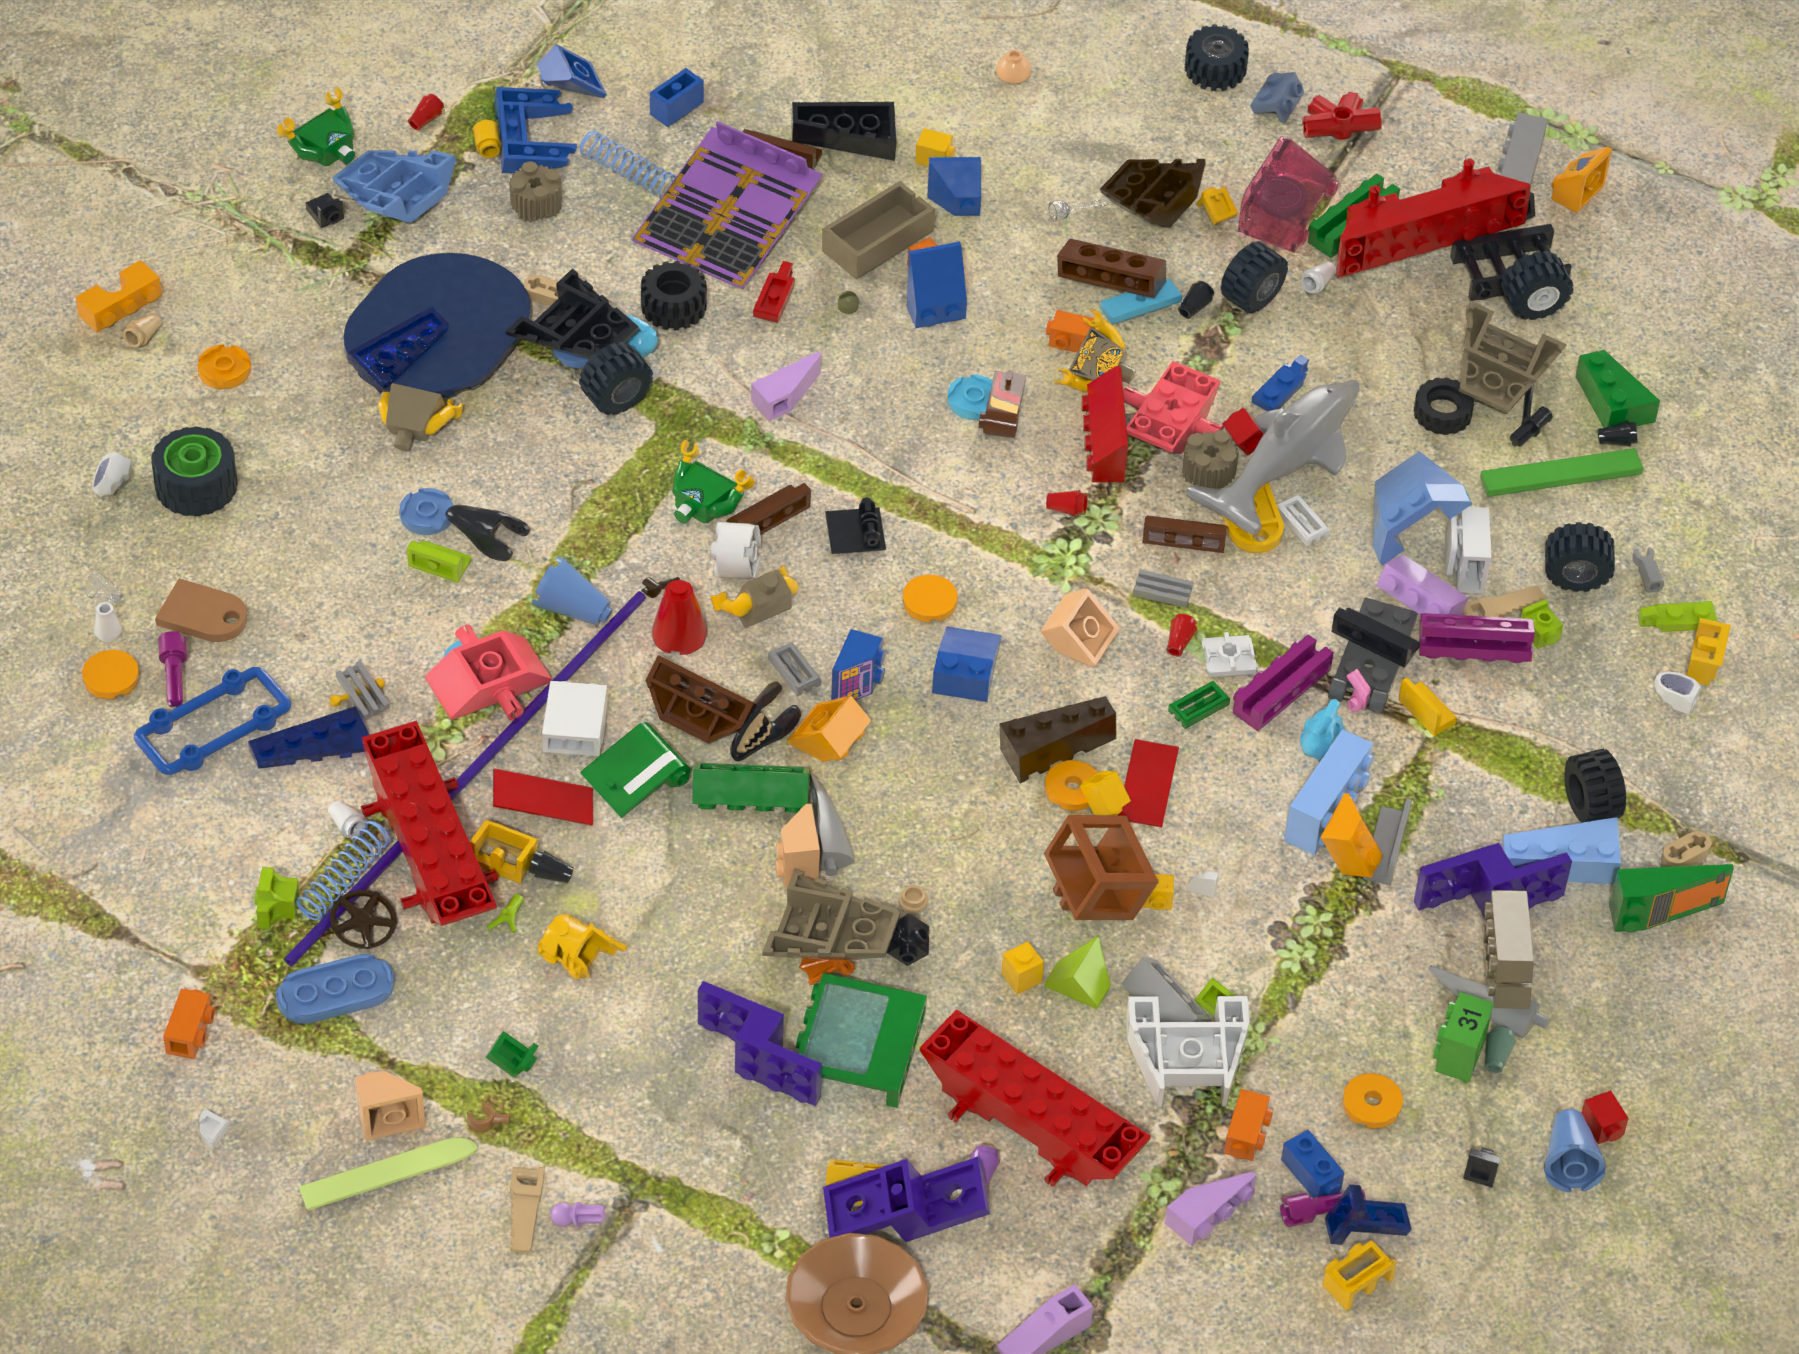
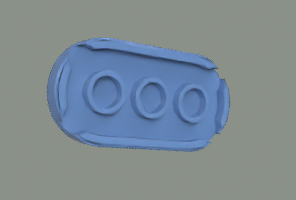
M359 954L300 969L288 974L283 979L280 987L278 986L276 991L277 1006L284 1017L302 1024L314 1023L372 1008L386 1001L391 995L394 988V974L388 962L383 959L382 961L376 959L374 955Z

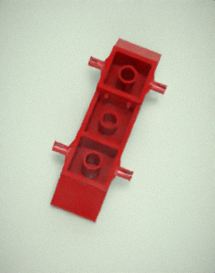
M1471 158L1464 160L1462 172L1453 177L1442 179L1441 188L1401 200L1396 193L1379 196L1381 188L1377 185L1370 186L1369 197L1366 200L1348 206L1346 227L1340 237L1336 275L1338 278L1352 275L1381 265L1453 245L1454 241L1460 239L1470 241L1479 235L1494 234L1523 225L1526 221L1531 186L1529 183L1495 174L1489 166L1473 169L1475 161Z
M417 720L362 737L373 787L377 794L376 802L361 806L362 813L367 817L381 812L388 820L391 830L395 831L416 886V894L400 898L402 909L405 910L420 905L427 912L431 924L438 923L440 926L497 909L496 902L487 884L498 881L496 870L492 869L482 872L447 792L458 789L456 778L442 780Z
M957 1009L920 1046L919 1051L942 1083L941 1091L952 1097L957 1103L948 1112L950 1120L958 1122L966 1112L977 1114L988 1122L995 1118L1039 1147L1038 1155L1049 1161L1054 1167L1044 1178L1048 1185L1050 1183L1052 1187L1063 1176L1074 1178L1086 1187L1092 1180L1115 1179L1151 1139L1149 1134Z

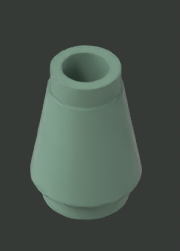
M1495 1026L1487 1034L1485 1064L1487 1070L1494 1073L1503 1071V1067L1516 1044L1515 1033L1511 1029Z

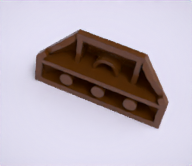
M659 655L645 680L659 719L708 744L741 729L755 705L754 702Z

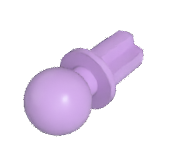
M561 1202L556 1204L551 1210V1220L559 1227L569 1226L572 1222L576 1227H581L583 1224L602 1223L606 1219L605 1207L602 1205H583L581 1202H576L572 1207L568 1203Z

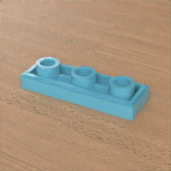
M1167 279L1155 298L1127 292L1100 301V309L1112 325L1182 302V294L1171 279Z

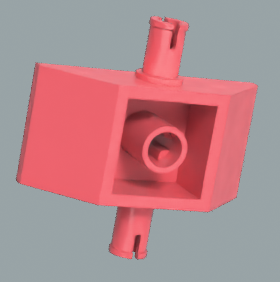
M1172 361L1155 387L1147 395L1126 386L1123 390L1124 403L1138 408V411L1126 426L1127 434L1171 453L1183 454L1190 435L1196 433L1203 434V432L1209 433V431L1214 433L1217 430H1224L1223 425L1206 419L1221 380Z
M465 625L467 632L461 626L455 632V636L459 639L462 646L452 649L425 675V680L450 720L496 703L500 704L509 720H514L512 713L516 719L523 714L524 709L515 696L550 683L552 678L525 637L502 630L478 639L471 625Z

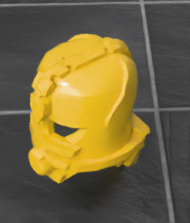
M559 914L555 916V919L546 928L542 939L538 943L537 951L550 964L562 963L563 968L568 971V974L578 980L580 978L585 979V977L589 979L588 967L596 959L599 952L614 956L617 950L625 952L627 946L606 935L602 929H596L593 923L587 925L571 915Z

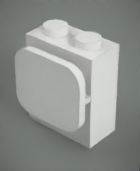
M1466 508L1460 512L1458 525L1456 516L1448 520L1444 545L1445 575L1452 576L1454 568L1456 571L1457 590L1459 592L1485 593L1492 558L1489 508Z
M550 681L542 731L543 752L600 756L606 725L607 685Z

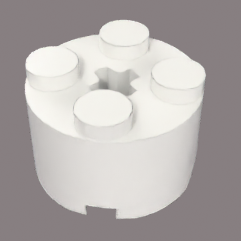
M718 522L716 528L718 539L717 542L713 541L711 546V557L716 558L714 566L715 577L755 578L760 563V556H757V547H761L759 526L746 523Z

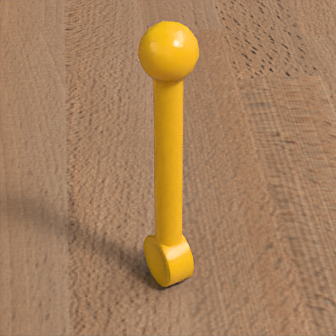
M382 678L375 679L379 689H382L385 686V681ZM358 689L354 690L357 695L361 694ZM347 694L342 696L332 695L329 699L330 705L338 707L342 701L349 699Z

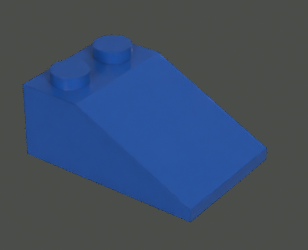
M960 241L909 251L906 307L915 329L966 319L967 296Z
M947 626L934 666L932 693L988 702L1001 635Z

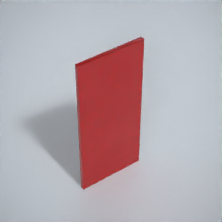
M1138 739L1134 740L1124 785L1131 801L1122 807L1123 810L1118 816H1127L1129 822L1162 828L1179 747Z
M493 769V807L590 826L593 825L592 787Z

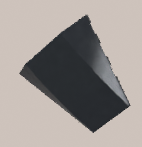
M572 268L556 283L558 299L535 321L522 315L505 331V334L566 354L591 359L594 354L600 352L604 347L607 348L614 343L616 345L618 343H626L639 330V327L620 309L612 307L609 304V300L603 294L599 295L595 292L593 286L587 280L583 281L579 277L578 272Z

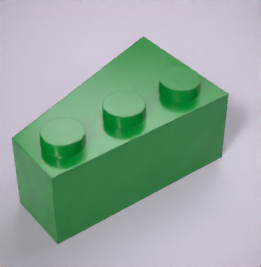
M1605 350L1580 355L1575 377L1603 428L1629 420V423L1636 422V427L1656 422L1660 400Z

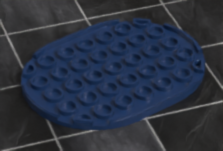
M437 253L420 256L406 261L388 272L353 311L344 329V352L348 363L358 372V376L383 392H390L391 384L394 383L441 394L442 398L453 396L457 391L466 388L472 389L485 381L521 339L505 334V331L522 315L530 319V299L521 281L508 269L491 260L463 253Z

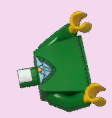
M336 87L334 90L337 99L332 98L329 91L325 96L326 103L334 106L335 110L328 108L294 131L295 123L288 117L285 118L283 124L280 123L277 126L278 135L288 137L289 140L287 142L300 159L317 162L323 166H330L339 159L345 164L353 161L355 157V152L353 151L355 133L346 107L340 103L343 97L340 88Z
M685 440L681 444V451L684 457L683 460H679L673 480L672 493L675 496V506L677 508L674 512L676 519L686 524L693 517L706 524L715 518L732 514L744 496L743 490L754 486V478L749 475L743 482L747 472L741 469L736 472V482L698 461H695L693 464L690 463L691 459L699 455L700 449L695 443L694 449L688 453L689 442Z

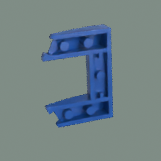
M496 87L494 106L501 139L500 161L502 173H515V171H519V168H522L523 163L530 161L535 162L537 166H548V169L563 167L569 164L567 156L569 153L575 154L577 144L531 142L527 138L525 119L572 113L570 102L566 104L558 102L557 98L561 96L560 90Z

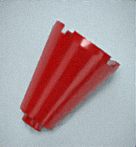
M674 580L665 588L652 625V639L655 645L666 653L671 654V651L680 652V655L691 654L704 645L707 636V625L692 585L684 580Z

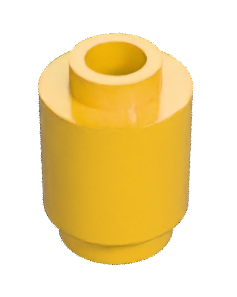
M481 120L473 127V135L478 153L484 158L496 157L501 149V139L497 123L492 120Z

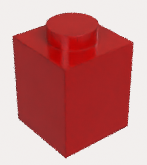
M1244 407L1232 413L1222 423L1237 446L1247 456L1255 451L1265 434Z
M1610 1090L1585 1099L1581 1113L1597 1144L1620 1139L1625 1134L1629 1117L1613 1092Z

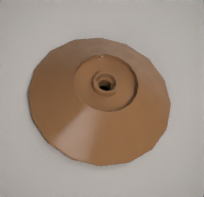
M847 1233L821 1240L799 1257L787 1278L785 1302L793 1324L812 1344L834 1354H879L893 1350L915 1333L926 1314L928 1286L920 1265L901 1246L877 1235ZM852 1305H860L861 1307L854 1308Z

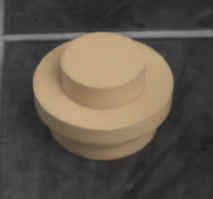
M907 886L899 895V905L906 912L918 913L927 907L928 896L920 886Z

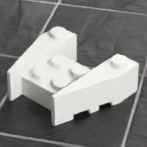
M1218 996L1214 1014L1215 1022H1160L1158 997H1128L1126 1009L1127 1041L1157 1107H1162L1165 1086H1220L1221 1105H1227L1248 1033L1250 1021L1247 996Z

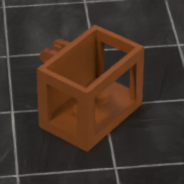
M1068 815L1044 852L1057 881L1053 892L1057 897L1062 896V900L1059 902L1063 911L1071 910L1075 920H1134L1159 883L1127 816ZM1085 828H1108L1098 845L1093 846ZM1073 833L1079 846L1063 845L1070 834Z

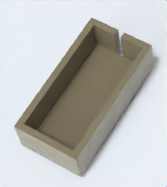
M898 181L822 229V251L854 278L858 279L934 231L935 208L920 196L915 198L916 193L901 181Z
M1491 890V902H1485V919H1487L1486 926H1483L1488 996H1493L1494 1008L1530 1009L1532 985L1528 983H1532L1534 957L1527 891Z

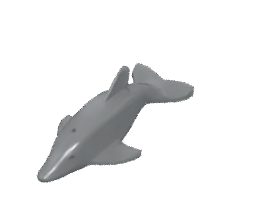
M1349 380L1344 383L1334 382L1332 384L1319 385L1302 395L1286 409L1270 410L1259 414L1254 419L1265 434L1237 480L1231 486L1219 489L1196 485L1189 486L1186 496L1218 512L1246 532L1258 535L1262 524L1256 513L1254 497L1262 486L1275 478L1289 475L1309 463L1323 466L1334 476L1338 475L1346 459V447L1341 434V424L1357 398L1360 384L1355 380Z

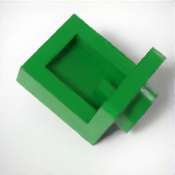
M503 1031L497 1037L485 1058L515 1078L521 1071L524 1070L527 1073L537 1060L534 1053L539 1046L533 1043L527 1048Z

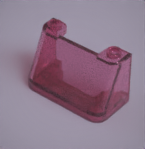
M1281 136L1245 190L1241 202L1238 232L1295 253L1298 246L1306 242L1309 230H1306V223L1320 200L1335 196L1339 187V182L1336 181L1337 176L1292 139Z

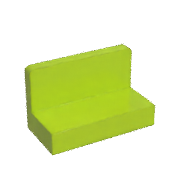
M411 540L407 547L409 567L457 583L471 563L470 555L422 540L420 543Z

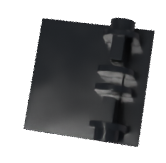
M863 498L859 503V509L825 511L831 554L886 550L880 507L875 508V502L871 498Z

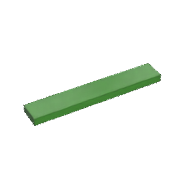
M1633 448L1481 471L1480 479L1487 496L1491 497L1640 475L1643 472V466L1636 449Z

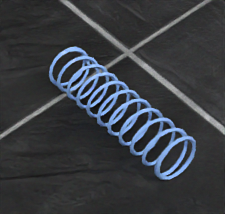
M595 130L588 132L581 142V155L588 154L591 160L596 157L597 164L604 161L605 168L612 166V172L614 173L620 170L621 177L628 174L627 178L630 182L636 178V186L643 184L644 190L651 188V193L653 195L658 193L659 198H661L660 192L665 181L671 177L672 183L673 177L674 179L676 178L675 174L668 171L665 172L662 167L657 168L655 163H649L645 158L641 159L639 154H633L629 149L625 150L624 146H618L615 141H610L606 136L602 137ZM596 134L595 142L587 153H583V147L587 140ZM602 139H607L608 142L602 146ZM601 140L598 151L591 157V151L596 143ZM610 143H614L616 147L610 151ZM608 145L606 155L599 162L598 158L601 151ZM620 147L624 151L618 155V148ZM616 149L614 159L606 166L609 155ZM626 152H630L631 156L625 160ZM624 153L622 163L617 170H614L616 161ZM634 156H637L639 160L633 164ZM632 158L629 169L622 175L624 165ZM642 161H646L647 164L641 169ZM639 163L637 173L630 179L631 171ZM649 165H653L655 169L649 173ZM647 167L644 179L637 183L639 175ZM657 170H662L663 173L657 177ZM655 171L652 183L646 188L645 185L648 178ZM663 176L659 189L653 192L656 182Z
M367 821L365 823L366 829L359 830L360 837L353 836L352 841L354 845H345L347 853L341 851L338 853L340 860L332 859V866L334 868L325 867L326 875H318L320 883L312 882V890H304L305 897L297 898V906L305 916L315 921L321 920L325 916L326 910L333 907V902L338 900L340 894H344L347 891V887L353 885L354 879L359 878L361 872L368 868V864L373 863L374 856L380 855L381 849L386 848L390 844V835L381 824ZM369 823L376 826L382 832L386 842L378 840L369 831ZM361 832H367L377 842L378 846L368 842ZM355 839L361 840L369 848L371 854L362 850L356 844ZM348 846L356 849L362 855L364 861L356 858L348 850ZM370 846L378 848V853L374 854ZM341 854L351 858L358 869L347 864L341 857ZM364 854L372 856V859L367 862ZM334 861L342 864L348 870L351 877L341 872L335 866ZM357 861L360 863H364L365 867L363 869H360ZM327 869L337 873L344 884L333 879L327 872ZM350 869L358 871V875L353 877ZM343 876L352 879L351 883L346 884V881L343 878ZM320 877L328 879L334 885L337 892L327 887ZM336 884L345 886V889L340 892ZM313 885L320 886L330 899L319 894ZM329 891L338 894V897L333 900ZM310 892L315 895L323 907L314 903L306 893ZM304 899L315 906L320 915L306 910L299 900ZM322 899L331 902V905L326 907Z

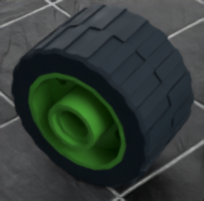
M185 427L170 432V434L161 438L160 442L155 445L151 456L156 496L165 508L183 516H201L212 514L224 508L232 500L238 485L235 456L230 441L223 434L210 428Z

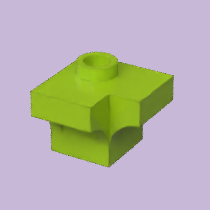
M262 867L254 898L255 905H257L258 929H270L273 923L280 919H296L298 910L296 900L300 897L298 878L284 877L276 873L274 868Z

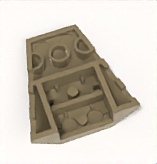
M1470 300L1459 392L1508 414L1565 349L1567 344L1545 334H1542L1537 345L1489 324L1494 311Z
M794 869L787 887L786 910L777 932L770 931L762 951V956L817 960L885 958L900 918V911L867 897L864 900L853 896L852 891L844 888L837 890L827 886V881L817 877L815 880L805 877L803 871Z

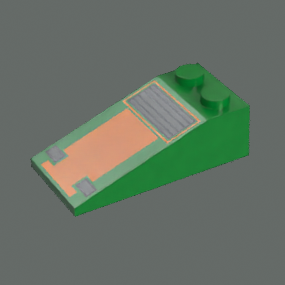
M1733 864L1617 869L1609 901L1615 932L1626 931L1631 933L1644 931L1724 904L1734 870Z

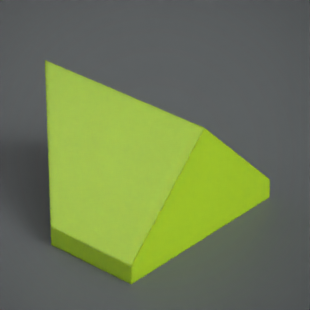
M1099 935L1058 961L1044 983V987L1098 1009L1111 985Z

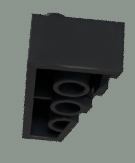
M792 102V141L895 161L896 126L894 102Z

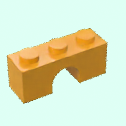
M141 260L119 272L120 291L107 292L99 285H95L76 296L78 315L97 333L162 296L159 276Z

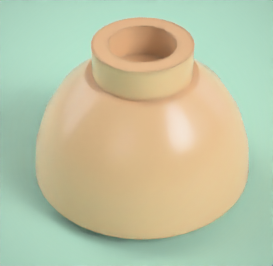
M1013 49L1008 51L999 60L996 74L1007 83H1021L1030 77L1031 66L1027 58L1019 50Z

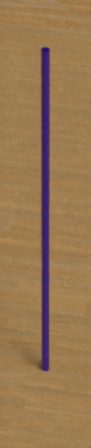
M638 591L552 681H568L646 599L644 593ZM550 683L524 709L523 714L519 718H515L456 779L458 789L447 791L451 801L543 707L548 699ZM398 840L347 893L366 890L403 852ZM354 897L348 900L351 903H354L359 897ZM340 906L338 908L335 922L346 911L344 907ZM331 910L287 954L284 961L289 966H293L331 927Z

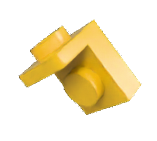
M1211 187L1201 193L1202 197L1196 202L1198 208L1205 207L1213 226L1235 218L1239 214L1226 187L1217 190L1215 187Z
M1155 874L1159 883L1144 903L1143 908L1172 910L1174 875Z

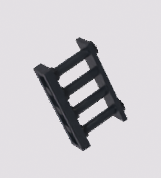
M1545 224L1479 235L1470 241L1464 239L1454 241L1450 259L1453 265L1466 263L1473 279L1470 284L1469 300H1485L1505 295L1501 282L1503 281V274L1507 272L1501 259L1502 256L1515 255L1516 259L1520 260L1527 252L1539 251L1542 253L1547 251L1551 254L1550 249L1554 236L1552 225ZM1490 259L1497 276L1484 278L1476 261ZM1570 263L1564 264L1570 276L1572 266Z

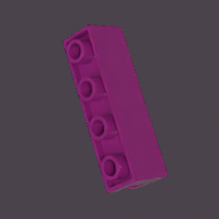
M1421 613L1419 655L1431 659L1451 657L1457 660H1466L1468 658L1482 659L1487 662L1495 660H1506L1513 663L1532 662V642H1534L1535 634L1533 619Z
M1309 634L1302 640L1295 641L1283 656H1277L1265 671L1258 672L1246 687L1242 686L1236 691L1233 696V714L1256 731H1260L1331 670L1334 652L1326 646L1317 651L1315 649L1317 640Z

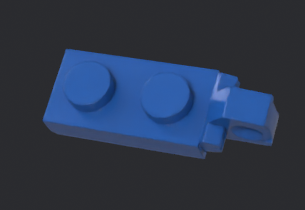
M1300 355L1293 361L1292 365L1286 363L1252 396L1251 402L1266 411L1280 409L1303 386L1307 375L1306 372L1308 371L1309 359Z

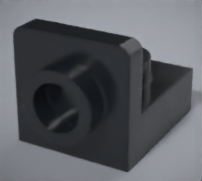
M329 193L305 202L306 210L321 228L344 219L343 201L340 198L333 199Z

